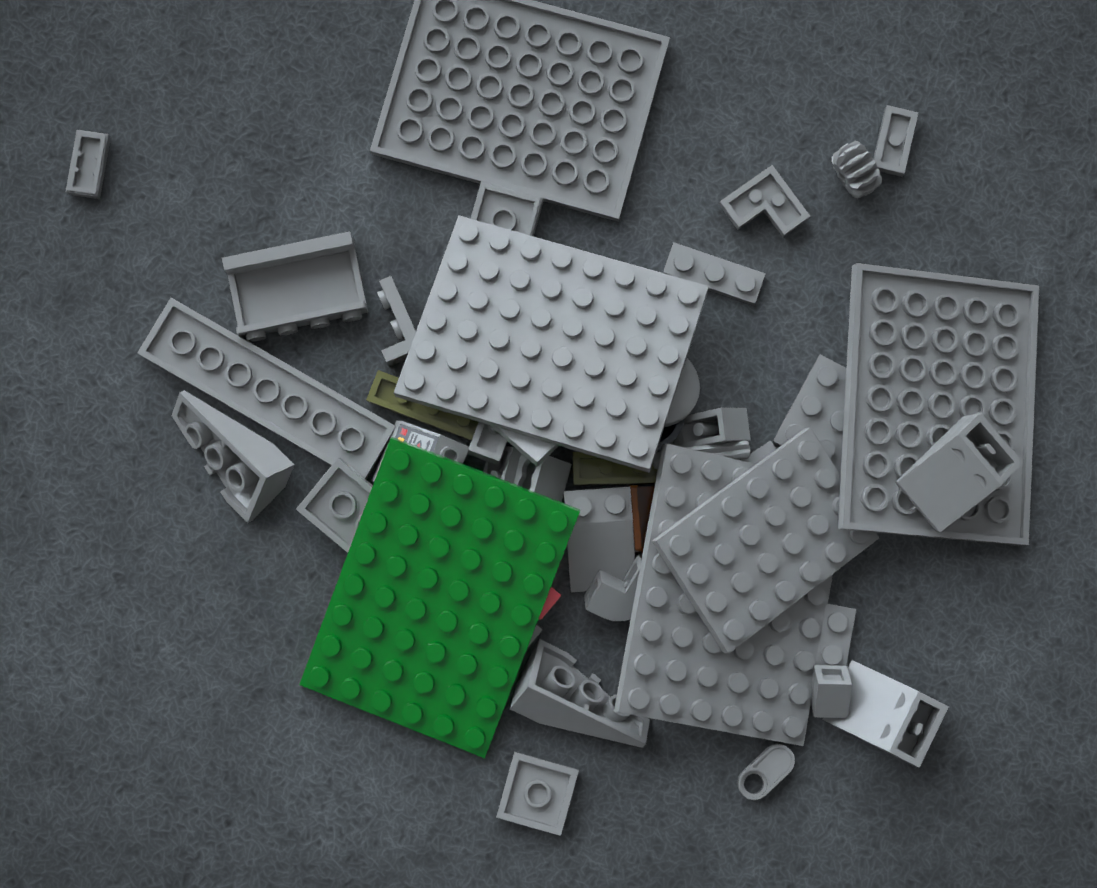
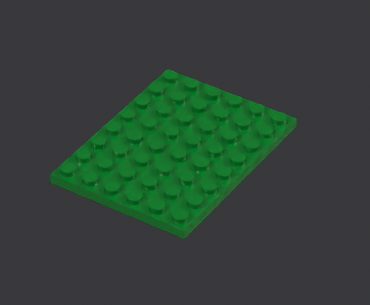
M390 438L299 685L485 758L579 516L580 509L400 439Z

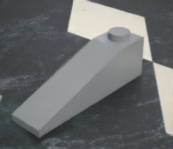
M185 390L179 393L171 416L191 447L194 449L201 448L208 463L204 467L208 474L212 475L216 472L226 488L221 491V494L226 502L247 523L253 521L285 488L295 464L270 441Z
M539 639L515 686L510 710L539 724L643 748L647 741L650 719L614 712L617 694L610 697L600 687V678L593 673L587 678L573 666L577 661L573 656Z

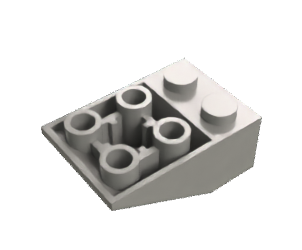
M980 412L962 417L895 483L933 528L940 533L999 488L1023 462Z
M851 660L848 666L852 683L848 717L822 718V720L911 766L920 768L949 706Z

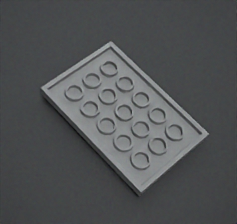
M811 428L803 429L652 540L657 551L723 653L729 654L879 539L877 533L838 529L841 476Z

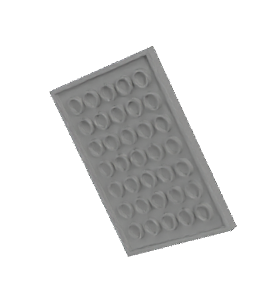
M414 0L370 153L480 184L482 181L543 197L544 202L619 222L670 37L534 0Z
M458 215L395 387L394 395L404 400L650 473L709 291V286Z
M861 263L852 265L838 529L1018 546L1029 545L1039 307L1038 285ZM981 412L1023 464L999 488L942 532L938 533L895 482L962 417Z
M662 444L614 712L804 746L812 699L813 666L816 665L825 608L826 603L828 604L833 574L729 654L723 653L657 551L652 540L756 464L676 445Z

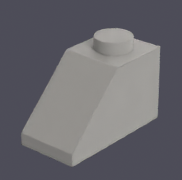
M721 407L688 415L684 419L682 430L674 443L680 447H693L743 440L750 441L747 408Z

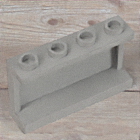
M350 231L222 258L224 271L228 274L238 326L236 327L237 335L241 338H246L248 342L264 340L267 333L277 331L279 335L294 334L298 332L297 327L310 325L311 329L327 327L330 325V320L342 318L343 322L357 321L362 319L361 314L368 313L355 243Z

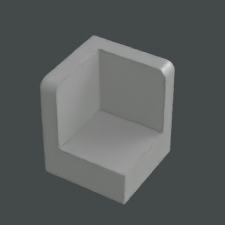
M813 666L811 706L814 717H848L852 683L847 666Z

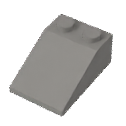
M630 487L564 491V504L580 509L567 544L571 593L586 592L599 569L623 580L635 560Z

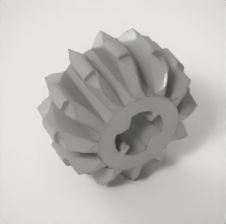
M855 140L850 144L847 143L833 154L831 161L834 165L833 168L843 186L853 197L858 199L862 196H867L874 192L882 183V177L876 162L873 160L871 153L860 142Z

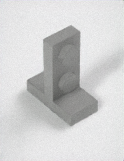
M391 276L379 281L383 290L377 292L384 309L391 308L396 319L390 321L397 338L404 337L405 340L381 350L389 367L406 360L416 333Z

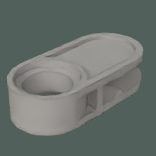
M773 744L767 747L738 776L737 786L740 793L751 800H758L766 796L794 768L795 757L791 749L781 744ZM750 774H758L763 781L762 788L757 793H749L744 787V781Z

